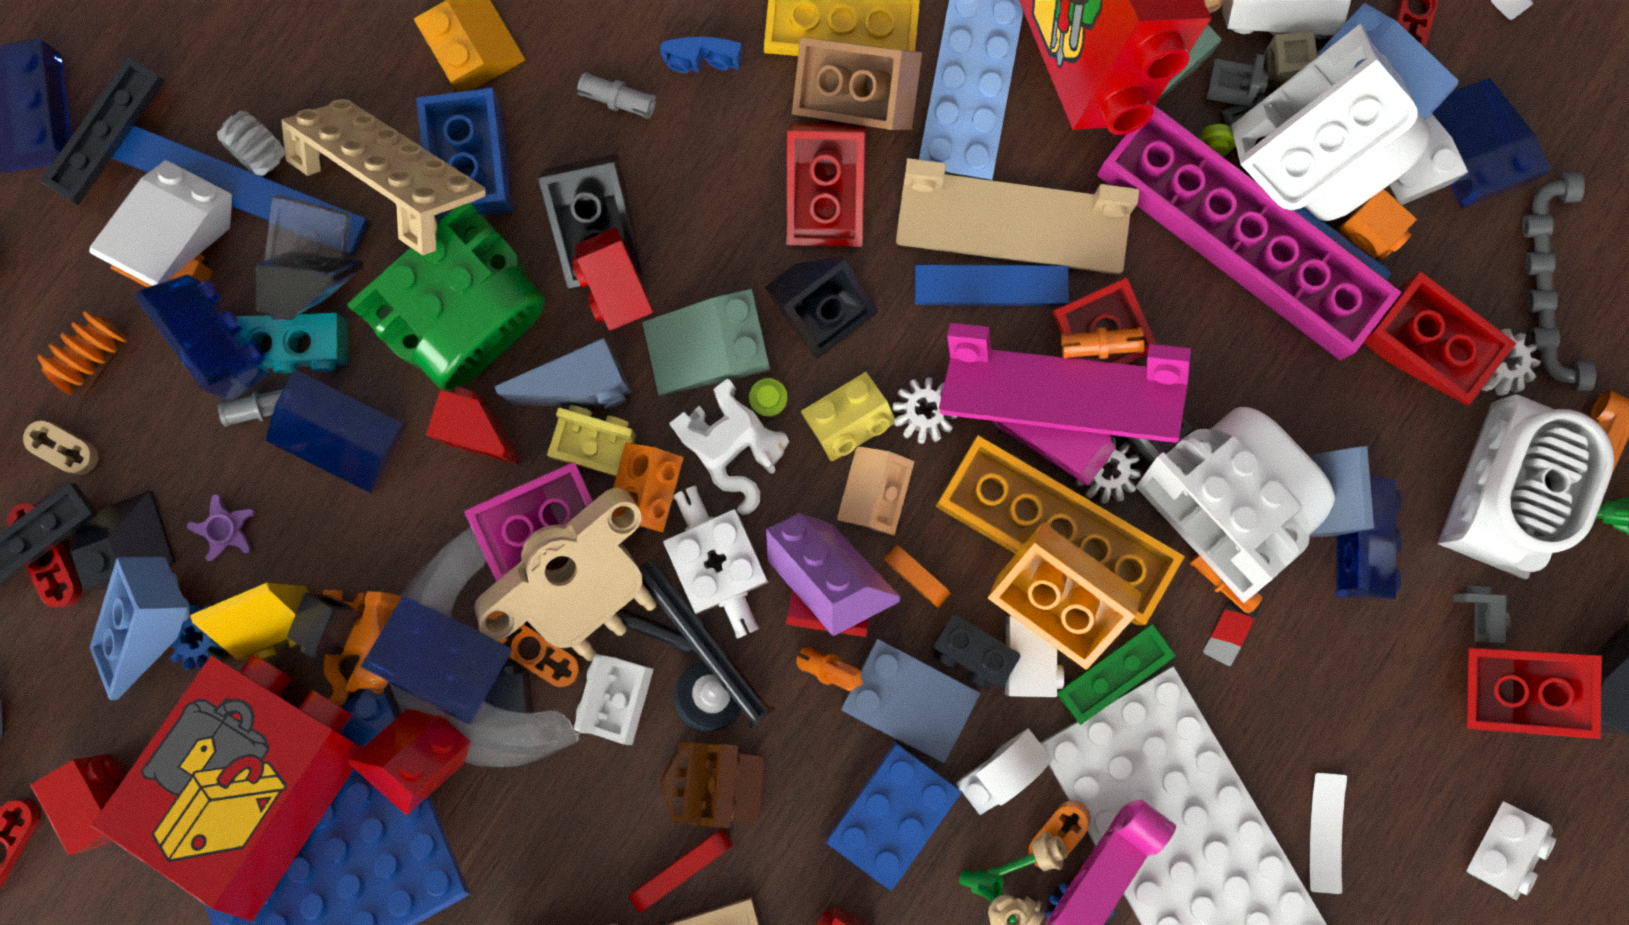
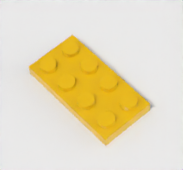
M768 0L764 53L798 56L800 37L915 51L920 0Z

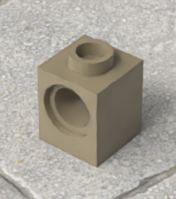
M1314 31L1275 35L1264 52L1266 69L1269 71V88L1282 86L1317 58Z

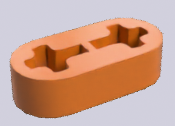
M895 545L884 557L883 560L938 609L951 595L945 586L898 545Z
M1070 800L1064 802L1042 826L1033 840L1040 838L1042 832L1045 831L1049 832L1052 837L1059 836L1065 845L1068 856L1084 837L1091 824L1089 810L1078 801ZM1077 814L1080 817L1077 822L1080 828L1073 825L1066 833L1063 832L1061 828L1066 821L1065 815ZM1032 842L1029 846V855L1033 854ZM1035 862L1034 865L1040 868L1038 863Z

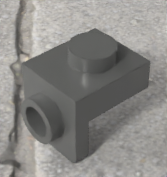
M1257 54L1253 65L1215 59L1206 99L1252 107L1257 93L1264 94L1269 71L1263 70L1265 56Z
M1466 586V594H1453V602L1475 603V642L1506 643V635L1509 634L1511 628L1510 615L1506 612V595H1491V587Z

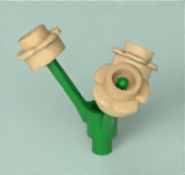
M1042 832L1040 838L1032 841L1033 854L1003 866L989 868L987 872L983 870H977L976 872L966 869L962 870L959 877L960 885L971 888L973 893L984 896L991 903L988 910L991 925H1040L1045 916V913L1040 910L1042 902L1040 900L1035 902L1028 896L1022 900L1020 898L1015 899L1011 895H1004L1002 892L1004 884L1002 877L1035 862L1038 863L1043 871L1050 869L1061 870L1063 868V860L1067 858V851L1059 836L1052 837L1049 832Z

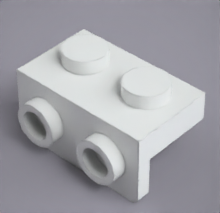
M595 654L587 671V682L582 700L576 709L574 730L581 733L594 734L621 744L633 745L654 669L620 658Z
M1503 801L1466 871L1505 892L1515 900L1519 898L1521 893L1528 895L1538 874L1533 872L1539 858L1544 860L1548 858L1556 842V839L1551 837L1553 833L1551 825Z

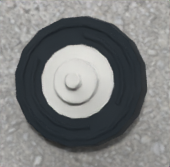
M704 661L693 664L685 670L674 687L673 702L678 716L686 725L697 731L715 732L725 729L738 718L741 712L739 706Z

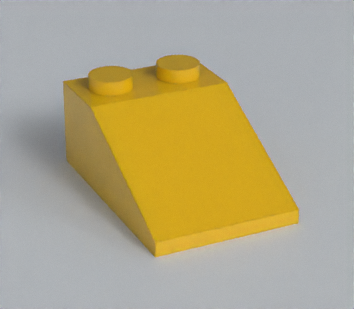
M265 583L190 615L193 624L237 660L248 659L251 654H254L265 661L277 655L276 648L289 644L290 648L300 646L289 639L287 635L304 594L309 592L306 586Z

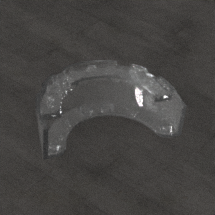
M469 528L450 541L422 566L400 595L403 596L402 603L393 610L392 615L394 641L390 651V659L396 677L390 683V687L402 713L407 709L442 715L468 738L471 744L465 760L466 763L485 767L521 766L549 757L586 739L587 736L581 732L575 734L568 718L559 711L548 710L536 713H518L493 706L477 696L460 677L449 648L450 616L455 601L463 587L487 562L472 528Z

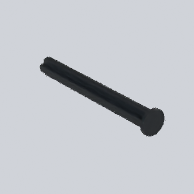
M651 559L638 568L642 574V583L751 723L748 725L750 729L771 714L775 707L769 708L655 560Z

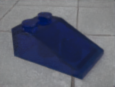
M1491 78L1451 92L1432 113L1452 137L1468 170L1465 175L1451 184L1461 209L1530 184L1551 171L1535 133Z
M403 596L360 667L469 726L513 649L466 624Z

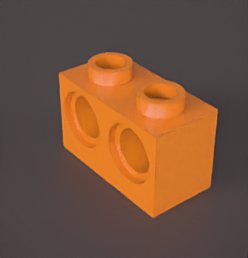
M625 442L613 488H621L630 493L641 512L642 520L639 527L664 532L684 457L655 447ZM627 506L616 508L612 516H621L626 512Z

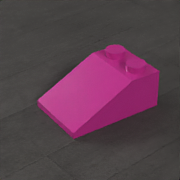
M575 462L464 512L497 582L521 562L524 543L534 532L546 526H564L593 501Z

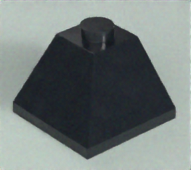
M843 256L794 264L764 287L782 315L817 358L821 357L878 313Z
M147 491L96 510L98 515L74 532L71 554L83 589H107L117 557H165L168 565L176 563L153 491Z

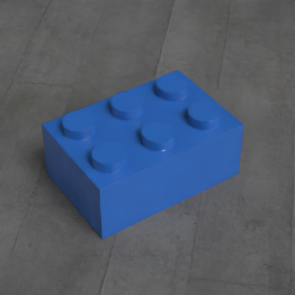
M486 88L416 98L421 147L485 187L486 196L470 202L481 216L514 212L502 102L494 89ZM453 209L434 216L438 221H441Z
M895 741L826 837V843L888 890L892 891L962 792L957 786Z

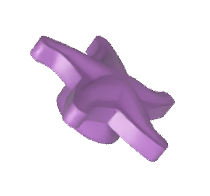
M221 495L212 496L210 516L204 522H189L187 524L189 530L204 536L209 541L210 550L206 555L207 561L216 560L228 545L239 547L243 553H250L252 551L251 545L241 529L248 518L255 516V510L246 509L230 513L223 506Z

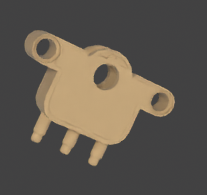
M611 488L601 494L564 526H546L534 532L524 543L521 562L482 593L475 602V615L483 635L493 640L504 639L528 621L553 646L560 648L572 647L587 661H592L596 651L585 639L603 623L617 636L623 635L627 628L616 612L633 598L647 610H653L657 602L642 584L640 570L629 551L621 544L640 526L642 520L641 512L630 493L621 488ZM627 506L624 514L618 517L612 516L616 508ZM555 557H569L568 562L562 568L557 570L546 569L547 564ZM494 611L504 612L497 619H487V616Z

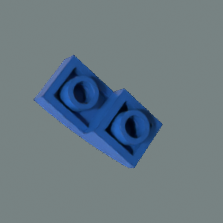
M713 37L677 38L662 42L660 47L663 62L667 63L666 65L670 69L680 73H688V70L699 73L703 60H707L710 66L720 70H728L729 67L739 70L744 57L742 43Z

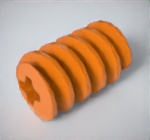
M84 311L82 314L88 323L86 326L74 321L71 323L77 335L73 337L62 332L60 337L65 344L63 348L52 343L48 345L54 355L52 359L41 354L37 356L42 365L41 370L55 386L69 395H72L74 392L70 383L80 386L85 382L81 372L93 375L96 372L92 361L104 364L107 361L103 350L115 353L118 350L114 339L122 342L128 341L126 336L115 325L99 314L94 315Z

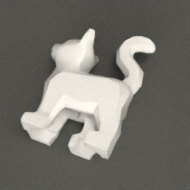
M727 378L714 388L718 406L724 417L710 427L705 422V412L698 406L689 417L683 412L669 424L684 446L698 455L716 486L722 491H741L744 493L745 499L739 505L737 511L741 515H746L757 508L760 502V490L755 482L745 476H728L725 468L742 450L750 446L756 461L769 473L773 474L776 471L774 465L783 456L784 450L790 441L784 432H774L766 429L753 411L737 401L734 397L736 388Z

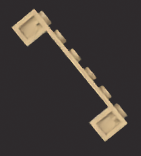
M334 100L330 105L314 110H301L294 116L281 119L285 158L288 163L308 176L321 171L319 155L322 153L395 202L397 207L398 238L422 256L436 251L435 233L437 231V224L434 215L486 196L485 187L349 100Z
M907 158L896 236L897 245L1050 266H1068V268L1117 275L1123 272L1130 214L1138 203L1139 189L1100 184L1095 194L946 175V163Z

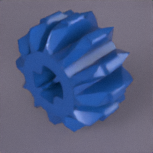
M189 605V617L186 622L182 623L178 638L168 647L175 648L170 660L173 662L183 660V668L185 670H194L196 666L201 670L210 656L215 657L221 662L225 661L221 651L225 649L193 624L190 615L211 605H205L202 609L198 605ZM202 632L203 641H197L196 643L195 635Z

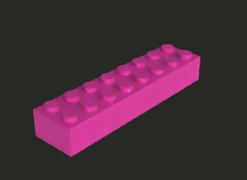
M1154 105V114L1151 120L1142 128L1125 135L1103 163L1097 176L1111 186L1139 189L1136 206L1341 361L1354 354L1402 292L1294 210L1283 209L1257 182Z

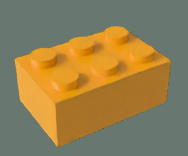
M1042 522L997 576L988 599L1087 670L1136 616L1141 592Z

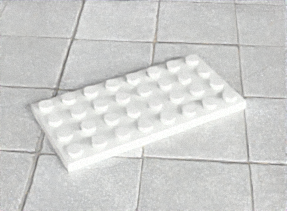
M1168 667L1127 691L1082 725L1074 722L1040 742L1053 759L1049 767L1069 801H1078L1089 810L1091 824L1087 832L1095 846L1122 807L1132 801L1144 800L1176 824L1175 833L1168 844L1158 854L1150 855L1146 858L1124 892V896L1141 925H1327L1174 667Z

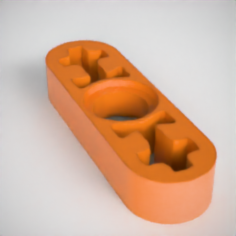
M494 611L487 616V619H497L504 612ZM524 623L520 626L522 632L515 636L511 648L506 646L511 640L509 637L500 640L489 639L483 635L478 625L479 634L485 642L553 686H569L574 684L580 677L581 663L579 659L565 648L555 647L547 642L536 629ZM530 636L536 638L541 646L539 655L532 660L524 658L520 653L522 640ZM549 648L555 650L549 656L551 659L559 663L564 662L566 659L570 661L568 669L572 671L570 677L562 676L560 679H557L555 677L557 669L549 663L544 664L543 670L538 667L546 659Z

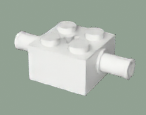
M692 486L685 489L690 498L691 505H689L682 491L673 495L688 527L685 528V532L663 541L694 613L700 614L718 605L720 608L724 607L735 631V636L738 639L747 635L741 622L742 618L749 633L760 629L745 596L748 595L747 592L769 581L738 512L733 509L716 518L713 516L709 517L697 487ZM714 552L719 556L725 555L727 559L722 563L723 570L717 572L714 568L707 567V563L711 561L710 555Z

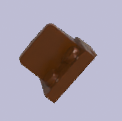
M679 742L678 751L673 755L660 778V786L665 802L671 813L670 822L719 828H730L731 822L756 823L760 816L764 774L763 758L758 755L740 754L736 745Z

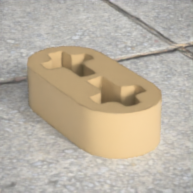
M35 421L25 429L23 443L26 449L59 469L82 475L91 472L96 467L99 460L96 447L63 427L46 421ZM41 432L47 433L48 438L57 442L56 445L52 447L42 444V440L38 438ZM67 449L80 451V455L84 457L81 464L76 463L73 457L65 453Z

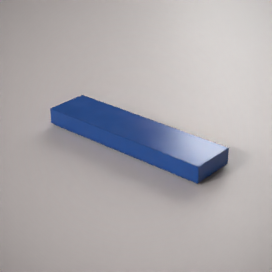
M915 265V305L1065 306L1069 304L1068 266Z

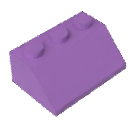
M798 513L766 529L768 562L832 636L900 602V596L833 524Z

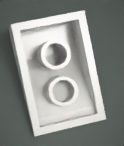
M1433 114L1426 119L1431 130L1430 141L1426 150L1405 174L1384 188L1401 205L1451 185L1468 172L1452 137Z
M165 160L139 180L92 243L90 253L159 288L230 229L232 194Z

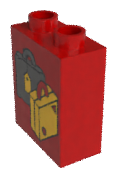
M254 654L250 655L239 672L215 657L210 656L94 820L91 827L211 909L253 922L354 770L348 761L362 747L341 735V732L353 715L313 690L309 692L299 708L285 701L281 696L293 678Z

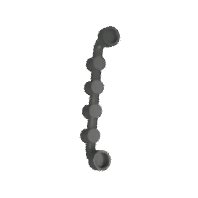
M1581 171L1562 172L1559 180L1548 182L1538 190L1533 200V214H1526L1523 217L1522 232L1525 238L1534 237L1535 252H1527L1524 259L1525 273L1527 275H1536L1537 289L1529 290L1526 297L1528 312H1538L1539 327H1532L1529 331V345H1536V350H1540L1543 368L1550 377L1559 382L1570 383L1573 391H1592L1596 383V368L1592 360H1574L1570 368L1564 367L1558 360L1557 349L1560 344V332L1558 327H1556L1555 320L1558 295L1553 286L1556 259L1554 252L1551 251L1553 217L1549 214V202L1554 196L1559 195L1562 203L1580 202L1582 200L1585 182Z

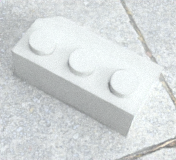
M1224 0L1222 13L1227 29H1232L1237 33L1250 34L1253 31H1269L1273 35L1314 31L1316 39H1326L1329 36H1334L1345 24L1351 0Z

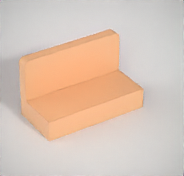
M857 447L837 519L844 523L864 526L895 536L915 461L890 451Z

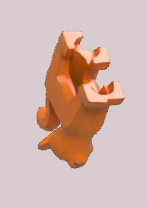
M323 591V595H332L342 601V591ZM367 591V593L357 594L354 602H344L360 612L342 655L325 654L324 675L333 686L334 691L332 697L327 698L328 700L342 708L348 700L349 691L354 692L362 688L372 690L375 694L379 695L382 694L384 688L389 683L395 680L396 674L390 659V651L394 641L392 615L393 610L401 605L403 596ZM359 657L360 659L347 682L340 672V665L344 659Z

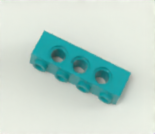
M338 313L182 318V364L195 369L196 374L201 376L221 375V369H235L236 374L243 375L259 374V368H273V372L296 373L297 367L311 366V370L316 372L335 371V365H348V320ZM305 336H310V347L305 352L299 353V341ZM271 337V349L267 353L261 354V343L266 338ZM229 339H233L234 346L232 351L224 356L222 353L224 343Z

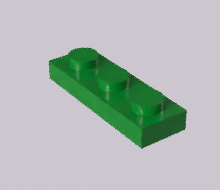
M1149 624L1064 685L1063 689L1057 691V695L1076 722L1082 725L1172 660L1176 655L1154 625Z

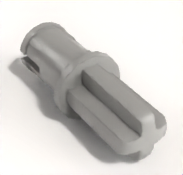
M293 387L263 394L254 391L250 397L219 402L218 412L224 427H227L231 424L257 418L260 422L265 421V416L298 409L300 400L296 389Z

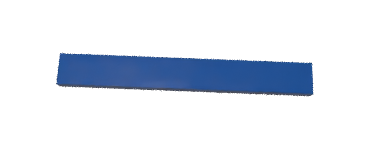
M133 126L112 156V159L146 173H149L163 161L167 160L231 193V207L353 256L369 223L366 218L136 126Z

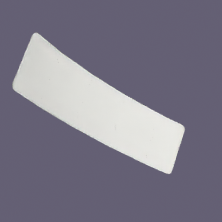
M1316 773L1310 830V890L1312 892L1342 893V824L1347 782L1346 775Z

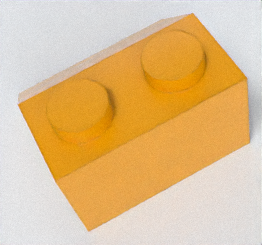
M446 0L414 18L418 28L457 92L475 90L525 61L524 56L490 0Z

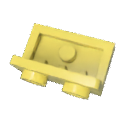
M867 372L801 410L805 421L821 443L830 461H835L841 456L848 455L856 447L872 437L881 435L894 425L895 420L887 400Z
M570 405L569 410L558 408L556 413L558 422L547 456L569 464L575 462L576 466L616 477L625 442L634 444L636 438L634 431L628 428L629 422L612 416H607L606 421L592 418V411L575 405Z

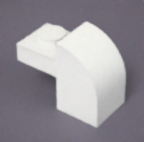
M1028 728L1003 744L989 760L962 776L956 785L981 815L997 804L1003 805L1020 793L1045 770L1053 759Z

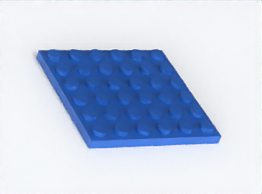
M386 687L382 694L378 695L372 690H366L347 700L342 708L353 716L341 732V735L364 747L398 718ZM354 769L253 922L211 909L206 904L205 907L211 925H416L469 896L470 892L431 796L429 795L406 816Z

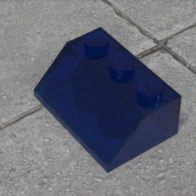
M41 38L2 44L0 46V173L52 165L71 138L62 54Z
M187 274L138 290L133 294L202 390L234 401L270 374L262 363L266 360L264 353L253 341L247 343L240 333L244 329L243 325L231 311L227 310L224 312L217 302L221 299V296L209 281L204 280L201 282Z
M294 369L275 404L265 441L372 493L407 425Z
M1370 475L1374 529L1337 536L1336 598L1396 599V592L1401 587V573L1396 568V552H1399L1401 547V533L1399 529H1396V514L1401 509V494L1399 490H1396V480Z

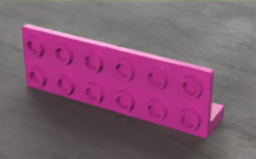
M950 323L947 334L950 362L939 404L940 414L1176 443L1179 441L1189 379L1191 348L1150 344L1147 367L1072 358L1063 359V357L991 350L989 327Z

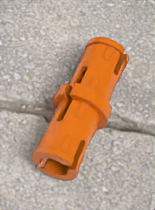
M1106 327L1097 328L1096 332L1061 334V346H1065L1062 349L1063 359L1098 355L1099 359L1108 358V354L1143 353L1144 340H1141V337L1144 336L1142 327H1137L1135 329L1107 331Z

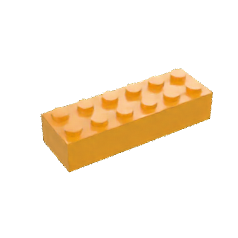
M977 436L935 506L1015 554L1041 523H1046L1141 592L1136 616L1131 621L1135 625L1147 624L1185 557L980 436Z

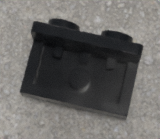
M958 615L950 617L943 631L938 633L931 645L933 649L938 651L934 657L935 659L954 670L958 664L970 670L971 674L968 679L986 690H989L992 684L1002 689L1021 657L1019 652Z

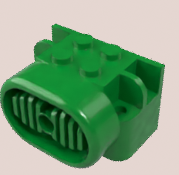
M470 202L454 208L437 223V231L435 233L436 251L422 256L410 247L347 304L353 312L361 316L370 325L375 334L396 355L414 367L422 369L439 389L445 391L453 390L454 387H461L483 372L526 333L538 319L545 306V296L528 278V271L524 262Z

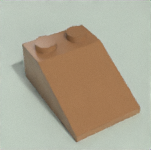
M800 37L792 114L888 130H912L922 52Z

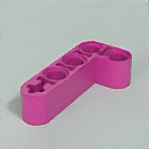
M1142 799L1127 803L1117 813L1047 919L1045 925H1104L1146 858L1150 855L1158 854L1168 844L1175 833L1176 824Z

